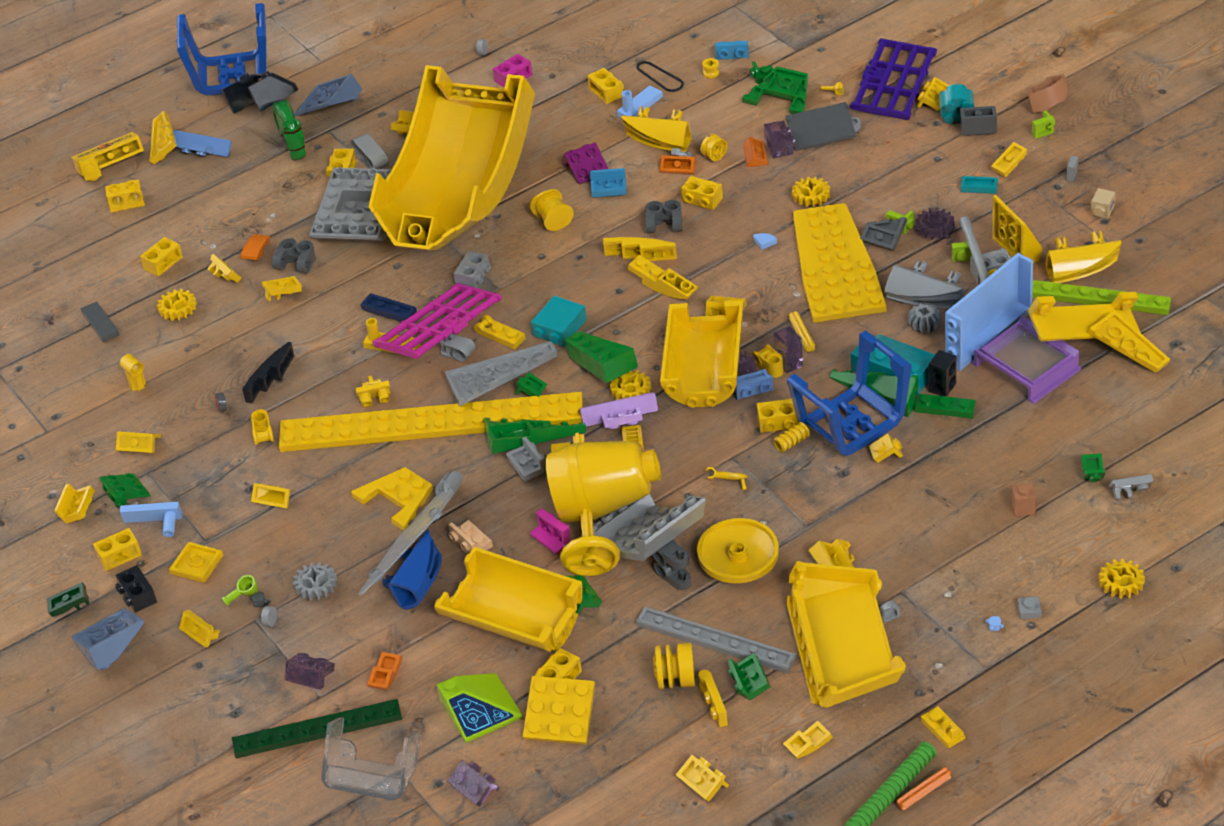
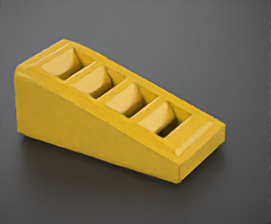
M641 424L622 427L623 441L638 442L644 451Z

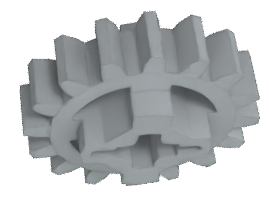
M318 562L315 566L313 563H310V567L304 565L303 570H297V575L293 576V585L297 595H301L302 599L308 596L309 601H312L313 597L320 600L322 595L328 597L327 592L333 593V587H337V576L334 568H329L328 564L322 566L321 562Z

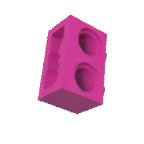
M516 54L493 68L495 82L505 87L507 74L521 75L527 79L533 75L531 61Z

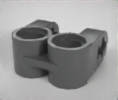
M668 200L664 205L659 201L647 203L646 233H656V226L664 221L673 225V232L682 231L681 203L677 200Z
M292 238L282 240L272 257L273 269L283 270L287 263L297 261V271L308 273L316 261L313 243L304 240L297 244L296 240Z
M671 540L653 554L656 560L654 569L661 579L667 581L675 589L686 590L691 586L690 573L684 569L689 565V556L687 551L674 540Z

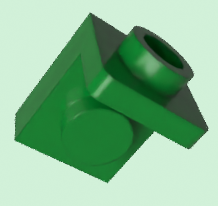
M753 61L752 68H750L751 78L755 79L756 84H760L763 82V78L773 70V67L770 65L758 68L756 62Z
M528 372L525 378L521 376L515 386L518 389L515 394L519 395L523 391L529 396L539 397L548 384Z

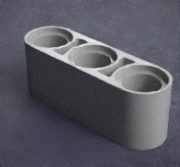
M364 134L351 140L356 154L370 169H379L389 164L387 155L369 134Z

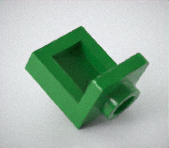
M1102 453L1081 455L1083 480L1097 482L1104 479L1105 469H1103Z

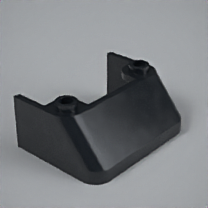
M267 71L262 74H243L239 77L240 80L222 89V92L234 114L254 102L259 112L299 89L296 83Z

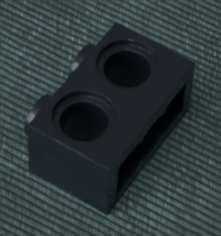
M939 350L929 363V392L939 396H948L956 385V355Z
M138 565L115 575L118 582L115 584L118 593L124 595L125 604L127 607L131 606L135 613L157 603L153 588Z

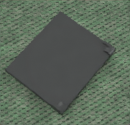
M846 102L786 115L785 118L795 151L856 137Z

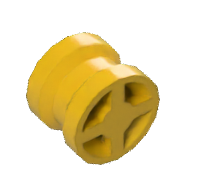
M715 58L705 59L702 62L703 76L708 79L718 77L720 73L718 60Z

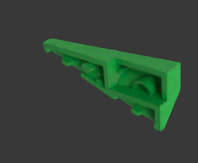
M833 369L830 379L851 388L856 380V373H852V370L837 372L836 369ZM868 372L866 385L895 407L897 376H888L887 373ZM917 375L910 377L906 408L903 415L907 418L915 409V393L918 391Z
M484 418L487 443L492 454L522 447V438L527 437L530 442L538 444L586 432V424L583 422L581 424L569 425L568 422L563 421L562 425L551 424V421L521 419V421L508 422V419L502 418L501 422L491 421L490 418Z

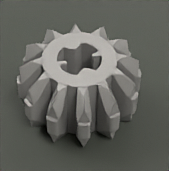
M919 303V306H913L912 310L909 311V324L914 331L920 330L921 333L923 331L929 333L930 330H936V327L939 326L940 312L939 309L935 308V305L929 306L928 303L925 305Z

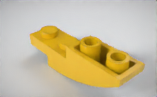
M638 255L628 265L629 271L642 278L643 285L663 295L678 299H688L698 289L697 285L670 268L665 271L641 255Z

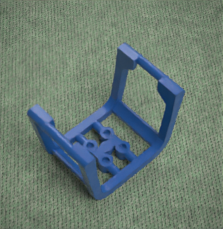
M263 3L255 4L256 20L258 23V27H256L258 47L249 52L205 57L197 47L186 15L177 16V52L198 92L205 95L223 94L222 89L233 84L230 83L229 78H235L238 81L240 80L239 77L246 73L243 61L256 59V74L266 72V14ZM189 48L194 59L198 62V74L191 61ZM235 63L234 68H229L227 64ZM219 65L218 71L220 75L218 80L220 85L207 86V66Z
M864 331L859 334L856 380L849 390L831 401L827 398L822 400L808 389V383L798 375L793 374L788 377L787 384L797 419L812 427L832 443L835 449L842 455L849 456L892 430L901 421L906 408L912 364L868 331ZM875 347L890 358V367L898 378L895 407L866 385L870 352H873ZM803 395L817 405L818 409L807 414ZM859 396L885 416L887 420L876 426L871 422L869 415H864L858 410L856 405H849L848 403ZM840 407L846 411L845 419L839 412ZM827 417L831 435L816 424V422ZM859 424V429H860L861 431H868V432H866L865 434L861 435L860 433H858V432L856 431V425ZM844 437H845L846 440H849V441H852V442L849 443V444H847V445H845Z

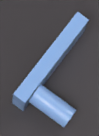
M649 85L633 99L631 91H623V106L617 110V116L622 118V115L637 116L639 107L642 106L643 111L646 106L649 108L663 97L662 91Z
M178 502L120 506V514L124 523L164 520L162 534L166 537L174 536L176 519H182V510Z

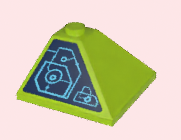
M496 673L454 676L436 684L439 700L465 743L523 718L522 713Z

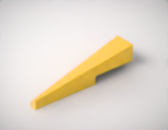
M836 539L833 543L818 541L808 550L818 564L854 567L852 564L855 560L854 556L849 554L848 550L851 546L849 541Z

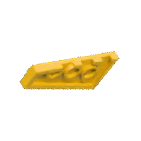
M162 111L152 121L149 161L154 165L158 161H162L177 146L169 114L165 111Z
M1115 310L1091 326L1087 332L1155 373L1168 365L1171 360Z

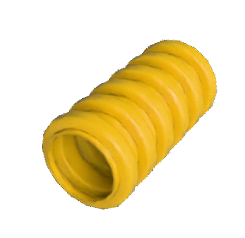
M799 422L793 428H789L788 431L780 434L779 437L774 438L775 447L781 453L786 452V450H789L810 436L809 428L803 422Z

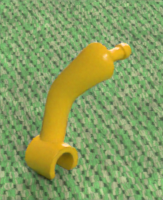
M713 467L706 468V472H714L713 476L707 477L708 480L715 478L741 480L742 490H747L744 480L748 478L746 474L719 472Z

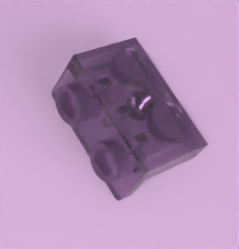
M298 653L286 661L285 680L321 690L324 688V678L334 671L335 663L328 662L325 658L309 657L306 653Z
M461 760L447 782L475 805L481 806L492 789L498 791L500 787L495 783L496 779L487 772L483 774L480 771L482 767L473 761L468 763Z

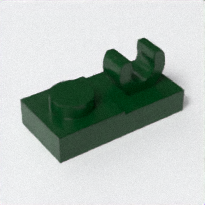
M83 582L47 598L49 614L55 617L70 610L72 607L80 609V604L83 602L88 605L89 596L87 595L85 584Z

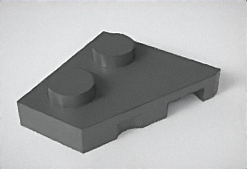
M900 217V219L891 221L886 219L880 222H867L860 239L863 242L895 251L907 219L906 217Z

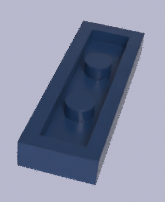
M372 293L361 303L362 310L401 322L417 312L415 306Z

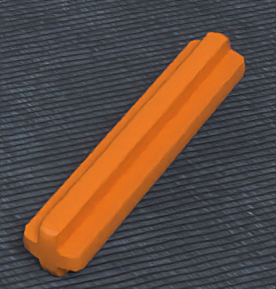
M946 767L941 768L896 800L897 807L905 810L951 778L950 770Z

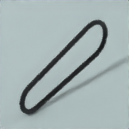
M641 61L636 66L638 71L667 91L674 92L683 88L684 83L680 78L649 61ZM647 63L680 81L681 86L676 89H668L641 70L639 65Z

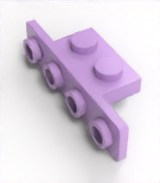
M654 392L582 407L580 411L582 422L586 424V427L603 423L605 428L616 429L623 424H637L638 421L643 420L642 414L658 411L656 395Z

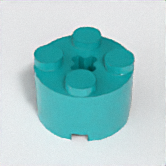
M950 85L947 87V90L944 92L942 90L939 95L940 113L947 124L960 122V108L975 107L973 91L967 89L965 85Z

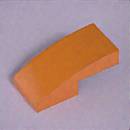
M253 234L242 250L241 259L258 260L264 255V247L270 243V236Z
M381 652L377 666H373L367 686L388 690L400 668L402 656Z

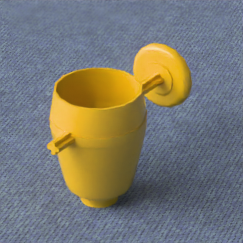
M576 433L573 436V444L547 454V479L555 509L562 523L581 522L582 537L574 539L564 546L560 554L562 566L568 572L586 577L598 576L612 570L618 564L621 555L620 548L613 540L602 536H594L593 520H598L600 517L613 513L648 496L651 492V482L661 480V470L655 450L643 451L642 446L638 442H585L584 434Z

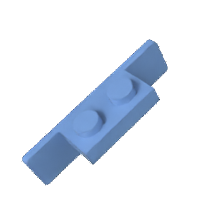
M173 130L177 144L176 148H181V152L191 153L192 150L196 151L197 155L206 156V153L225 157L230 155L231 140Z

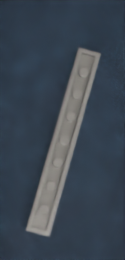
M644 607L636 620V626L740 659H745L755 653L762 666L787 674L796 660L795 653L648 607Z

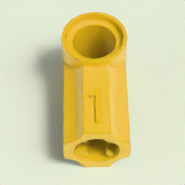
M132 354L124 355L120 360V366L125 371L129 388L132 391H140L145 388L146 384L143 374L144 365Z

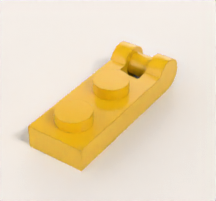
M485 315L481 322H477L473 326L476 333L514 350L526 339L525 333L495 321L489 315Z
M701 670L698 674L700 691L704 693L706 704L711 705L710 713L712 719L717 720L719 727L728 726L727 711L709 670Z

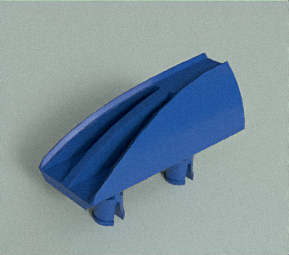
M428 529L414 548H408L401 555L404 563L394 576L386 575L387 579H383V586L390 589L399 607L403 609H411L420 604L441 567L442 554L436 547Z

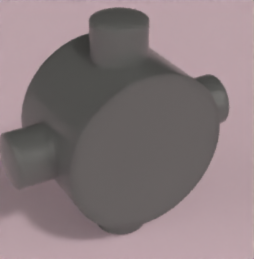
M257 592L250 597V600H253L254 607H260L267 603L263 592Z

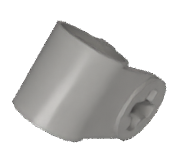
M454 334L439 342L441 344L440 351L442 356L460 362H465L475 349V343L471 339Z

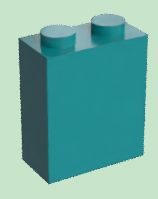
M554 295L531 321L533 336L564 347L566 345L564 339L577 332L587 320L585 306Z

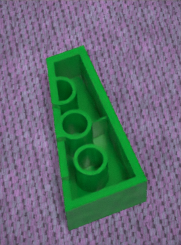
M581 331L575 332L564 339L569 358L605 383L638 368L635 352L632 347Z

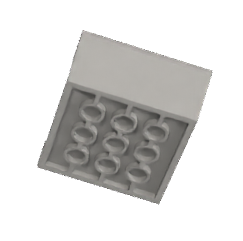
M649 494L624 508L600 517L601 520L593 523L594 536H602L613 540L620 548V558L644 561L700 520L704 515L706 500L704 497L692 495L687 497L680 506L674 508L668 506L660 507L655 505Z

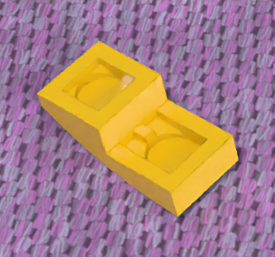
M817 721L805 732L797 731L783 745L799 759L816 751L833 739V737Z

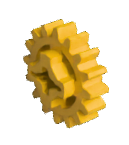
M807 177L806 180L801 178V182L796 181L795 185L792 186L794 202H799V205L805 204V207L809 205L815 207L816 204L821 206L822 201L827 202V198H830V186L827 181L823 182V178L817 180V177L813 179Z
M174 289L173 293L168 291L166 296L162 295V300H158L157 305L160 316H164L165 320L170 318L171 321L174 319L180 321L181 317L186 319L187 314H193L192 310H196L197 302L194 294H190L189 290L184 292L183 289L180 291Z
M639 370L635 372L630 371L612 380V384H610L612 397H616V400L647 394L652 389L650 377L646 376L645 372L639 374Z
M1114 559L1113 564L1106 562L1105 567H1101L1099 573L1100 588H1104V593L1111 592V597L1119 595V598L1122 599L1123 595H1126L1128 598H1131V593L1138 595V590H1143V584L1145 583L1144 570H1139V564L1133 566L1131 560L1128 563H1125L1124 559H1121L1120 562Z

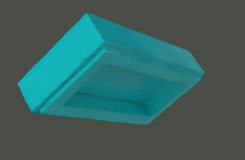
M962 176L961 192L997 194L998 178Z

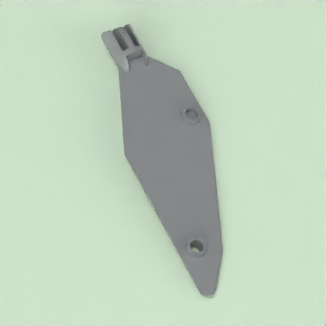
M453 471L443 476L436 486V496L403 530L378 566L368 574L369 578L359 591V596L364 594L374 583L380 581L387 570L429 525L443 515L442 510L462 483V475L459 472Z

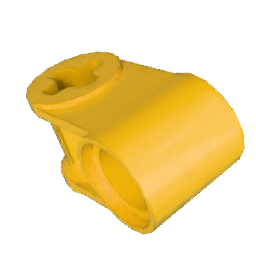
M767 344L760 351L751 353L753 363L761 370L766 369L768 375H772L773 378L783 375L782 355L775 351L771 345Z
M263 409L255 410L251 414L255 446L261 442H274L267 411Z

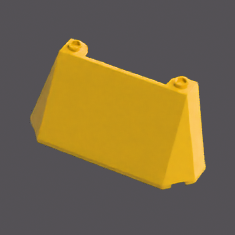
M797 561L789 575V583H792L791 596L787 595V607L811 703L828 708L898 682L901 675L905 672L906 665L900 656L892 657L876 596L882 588V580L879 578L877 570Z

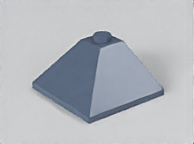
M352 73L318 84L294 115L299 116L347 101H355L359 97L358 94L362 91V88Z
M123 608L76 633L71 638L94 668L104 670L112 665L111 663L119 658L143 626L144 621L126 608Z

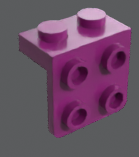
M596 142L583 145L576 150H570L564 154L562 159L564 168L570 166L578 184L591 181L590 171L608 169Z

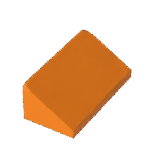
M748 136L743 144L747 167L767 165L768 160L764 141Z
M661 155L659 172L694 174L697 164L696 157Z

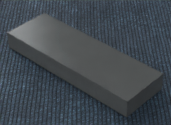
M97 301L81 308L82 314L102 342L119 335L117 328Z

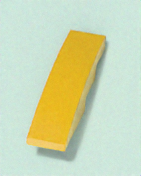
M640 237L603 238L605 256L623 255V259H631L641 255L649 261L677 259L676 243Z

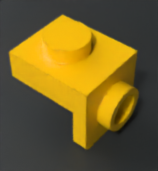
M95 156L79 160L85 181H95L102 176Z
M889 434L869 445L872 456L877 463L893 453L899 458L903 456L900 441L897 438L893 439Z

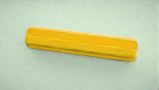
M797 311L791 312L789 320L807 352L815 351V343Z

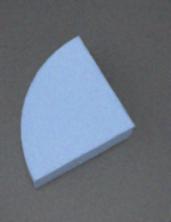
M766 233L753 235V240L761 250L777 244V238L773 235Z

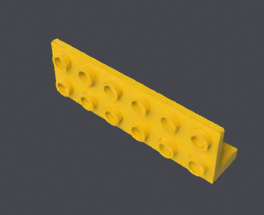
M1120 292L1112 304L1053 307L1056 303L1054 296L1036 297L1028 309L1040 341L1093 339L1095 337L1087 333L1089 328L1114 310L1140 332L1131 308L1138 299L1136 292Z

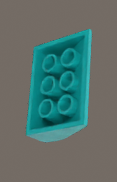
M881 334L874 336L912 364L910 377L912 375L918 376V391L915 393L918 396V393L920 394L929 382V363L936 354ZM859 344L850 354L851 370L853 372H857ZM875 347V350L870 352L868 372L887 373L888 376H896L890 367V358Z

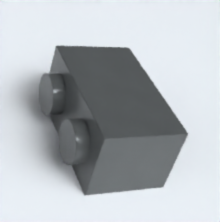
M995 106L960 108L961 134L997 133Z

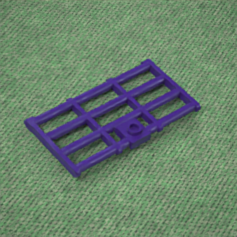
M880 38L875 54L869 61V66L867 65L862 81L859 84V91L850 108L857 111L909 120L911 110L916 98L920 95L919 90L925 76L929 73L928 68L937 53V49ZM884 47L894 48L889 62L879 61ZM901 50L911 51L905 65L895 64ZM917 53L927 54L922 68L912 67ZM892 70L902 72L896 87L886 85ZM909 73L918 75L913 90L903 88ZM866 89L876 90L870 105L861 104ZM883 92L893 94L887 108L877 107ZM900 95L909 97L904 111L894 110Z

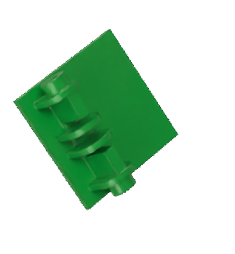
M134 473L99 477L103 483V490L117 508L126 505L127 499L150 496V493Z

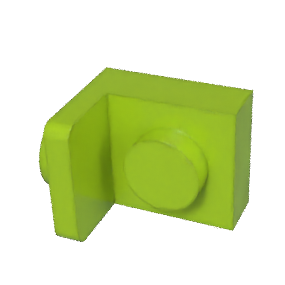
M1046 110L1042 112L1041 119L1032 121V136L1035 139L1054 133L1055 119Z
M889 210L886 213V219L890 221L906 217L907 222L902 232L903 235L914 227L913 211H909L904 216Z
M967 242L952 243L953 262L970 260L972 254Z

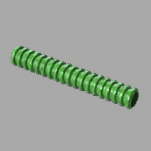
M921 742L844 826H870L891 802L928 765V762H931L932 758L937 755L935 748L928 742Z

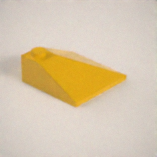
M994 195L992 238L1002 248H1005L1011 257L1020 253L1033 260V264L1041 261V244L1028 226L997 195Z

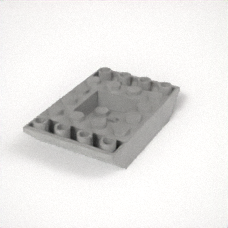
M333 168L309 234L310 238L319 240L385 242L387 233L368 206L376 173H379L386 179L392 169Z

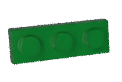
M918 393L915 412L973 419L976 400Z

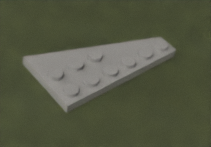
M550 341L446 371L445 377L459 406H462L557 357V351Z

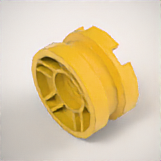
M710 134V137H706L703 140L700 149L702 155L712 161H718L725 155L728 146L726 140L716 134Z

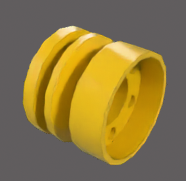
M678 643L676 653H672L670 645L666 644V654H662L661 645H655L653 664L659 690L665 688V679L669 680L670 689L673 688L674 679L677 678L681 688L695 687L692 643Z

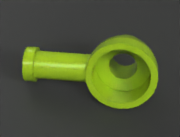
M251 575L242 576L237 582V588L227 596H223L222 600L228 606L242 594L250 597L258 592L257 581Z

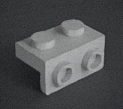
M527 437L522 438V447L506 453L508 461L524 482L545 473L544 464H546L542 453L539 454L537 452L535 444L530 442Z

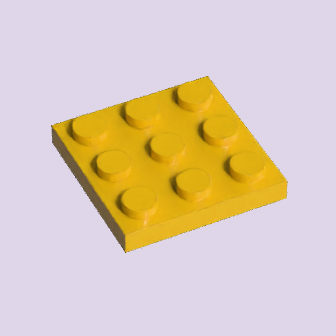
M532 676L523 739L587 745L595 681Z

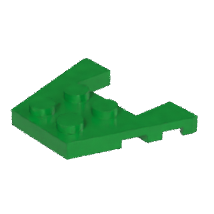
M777 66L763 78L762 83L758 86L755 85L748 95L745 94L742 97L743 103L757 106L763 94L793 100L789 107V114L804 112L808 73Z

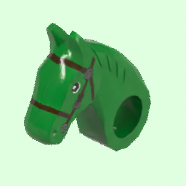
M287 99L273 103L272 111L280 136L285 138L291 159H303L306 156L300 119H295L292 106Z

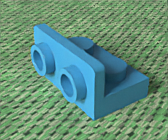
M739 40L715 43V59L749 58L748 41Z

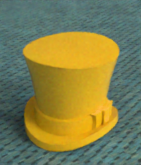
M557 189L541 192L530 202L531 212L536 217L543 219L545 228L549 231L561 230L573 219V209L562 201V194Z

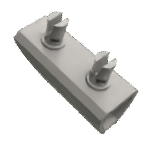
M920 259L917 260L913 270L894 265L885 287L886 298L919 306V303L922 305L928 303L929 306L935 305V308H951L965 297L962 287L956 286L961 278L959 272L954 275L953 270H951L946 281H942L923 274L928 264L925 261L921 264Z

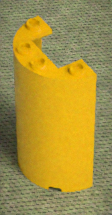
M743 300L725 301L726 315L690 317L688 303L669 304L660 383L663 390L672 399L691 408L714 407L727 400L733 394L737 385Z
M473 547L464 559L467 576L459 583L455 594L449 598L448 592L444 591L442 596L435 602L434 608L441 616L551 652V650L557 651L571 634L578 617V613L575 612L577 611V603L581 604L583 589L582 581Z

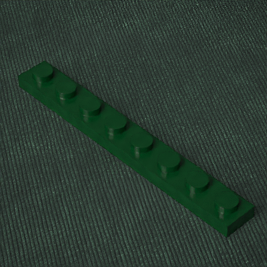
M398 699L232 737L235 758L402 720Z

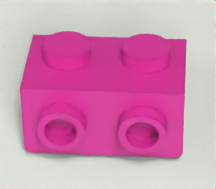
M541 508L536 512L538 527L532 530L530 535L554 554H559L564 546L571 542L570 529L566 523L560 522L552 513H548Z

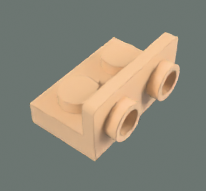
M467 520L458 527L452 522L448 524L450 539L454 543L457 542L464 553H470L473 547L486 551L493 547L492 540L470 520Z

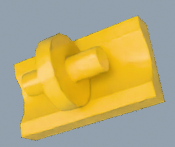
M372 375L368 376V382L362 383V387L355 388L357 399L364 408L373 405L371 398L379 397L380 403L390 401L391 390L389 380L381 382L380 379L373 380Z

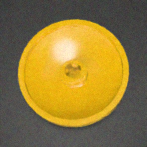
M746 518L728 519L714 524L702 534L697 546L698 561L701 568L716 580L735 584L747 583L765 576L773 569L779 556V544L774 532L761 522Z

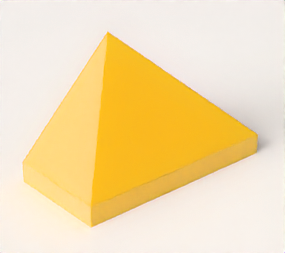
M254 483L251 502L287 509L291 489L277 485Z

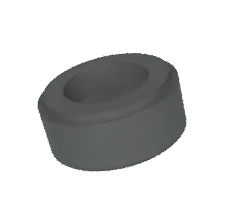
M222 392L215 394L218 411H226L227 404L224 394Z

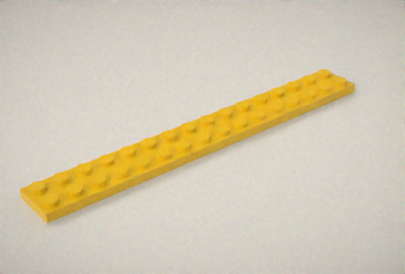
M582 392L468 402L462 406L456 403L281 420L279 449L280 452L486 433L484 418H490L491 421L501 422L502 418L508 419V422L525 419L551 421V424L562 425L563 421L568 422L569 425L581 424Z

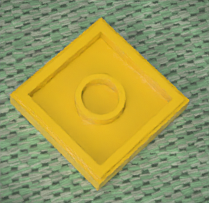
M187 542L169 568V572L172 575L205 583L224 556L223 551Z

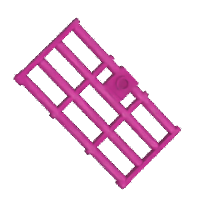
M456 283L447 292L434 301L429 302L408 319L400 322L399 325L382 337L375 339L373 345L377 348L418 359L443 339L448 338L449 335L461 332L463 328L468 326L467 322L475 319L484 310L502 300V297L494 292ZM462 292L457 297L449 301L447 304H442L456 293ZM474 295L473 298L465 302L460 307L454 308L456 305L464 301L469 296ZM484 298L487 299L486 301H484L482 304H480L479 306H477V307H476L475 309H473L472 311H470V312L467 311L468 309H470L471 307H473L475 304H477L478 302H480L482 299H484ZM436 310L434 313L426 317L424 320H422L418 324H415L416 321H418L420 318L428 314L430 311ZM445 313L448 314L430 328L426 327ZM409 329L391 343L387 342L403 330ZM416 333H421L416 338L408 342L406 345L399 346L406 340L414 336ZM433 336L431 340L423 344L418 349L413 350V348L416 347L418 344L426 340L428 337Z

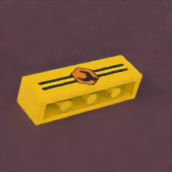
M131 132L74 155L71 158L77 173L83 176L79 160L95 156L101 169L140 153L144 149L139 135Z

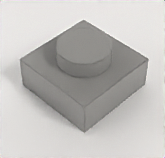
M1039 596L1018 598L1020 619L1041 618L1042 612Z

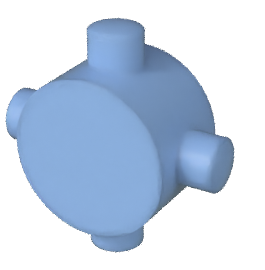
M992 616L986 619L990 631L1003 629L1004 625L1001 624L999 616Z

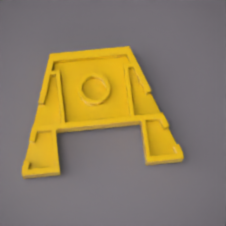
M404 467L352 490L351 496L363 505L377 494L393 502L402 510L391 518L392 524L404 530L408 526L409 521L415 518L418 508L423 506L433 491V486L430 482Z

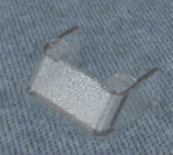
M340 717L327 723L322 768V782L326 787L389 800H396L404 795L417 765L419 731L404 737L403 751L396 756L394 766L356 759L357 749L355 744L350 740L342 739L344 718Z

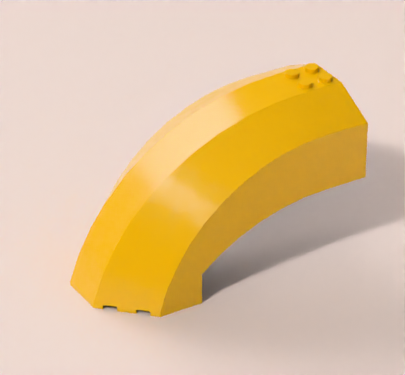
M425 65L415 112L403 148L386 179L379 173H376L368 206L395 246L428 251L438 250L484 219L496 208L504 196L517 167L534 102L535 92L524 76L507 74L505 87L496 88L453 83L442 67Z

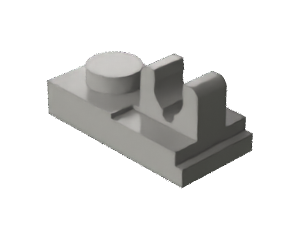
M1152 474L1112 480L1108 486L1114 493L1116 501L1121 499V490L1126 494L1127 499H1130L1132 489H1136V491L1147 490L1153 483Z

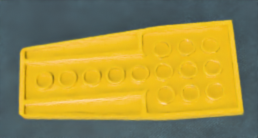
M841 203L795 210L793 212L802 281L813 323L887 312L875 268L862 239H860V234L847 205Z

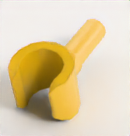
M837 82L835 86H821V90H832L838 96L844 94L841 82Z

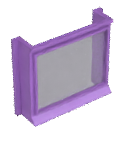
M1023 315L1013 326L980 349H975L974 360H972V364L976 367L987 361L1028 388V401L1032 404L1038 402L1081 370V367L1078 365L1079 351L1063 340L1040 341L1032 321Z

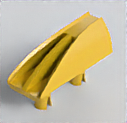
M640 106L637 116H621L626 134L632 139L651 147L672 151V148H678L682 152L688 150L692 134L689 122L681 120L683 115L681 110H678L677 115L675 109L672 110L670 119L648 117L650 109L646 106L643 111L642 106Z
M1100 230L1098 236L1095 231L1091 233L1094 244L1068 247L1065 236H1063L1062 242L1057 237L1055 239L1057 249L1048 250L1046 259V271L1050 281L1054 283L1068 282L1104 270L1118 260L1122 241L1105 242L1103 233Z

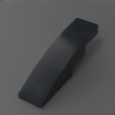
M287 342L275 351L251 375L242 389L246 403L253 404L259 391L267 392L273 380L281 381L295 356L292 342Z

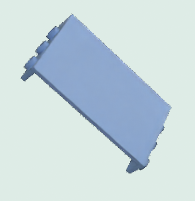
M1017 253L945 312V352L956 355L957 370L961 371L974 360L975 349H980L1013 326L1022 315L1026 317L1029 314L1028 309L1032 304L1033 260Z

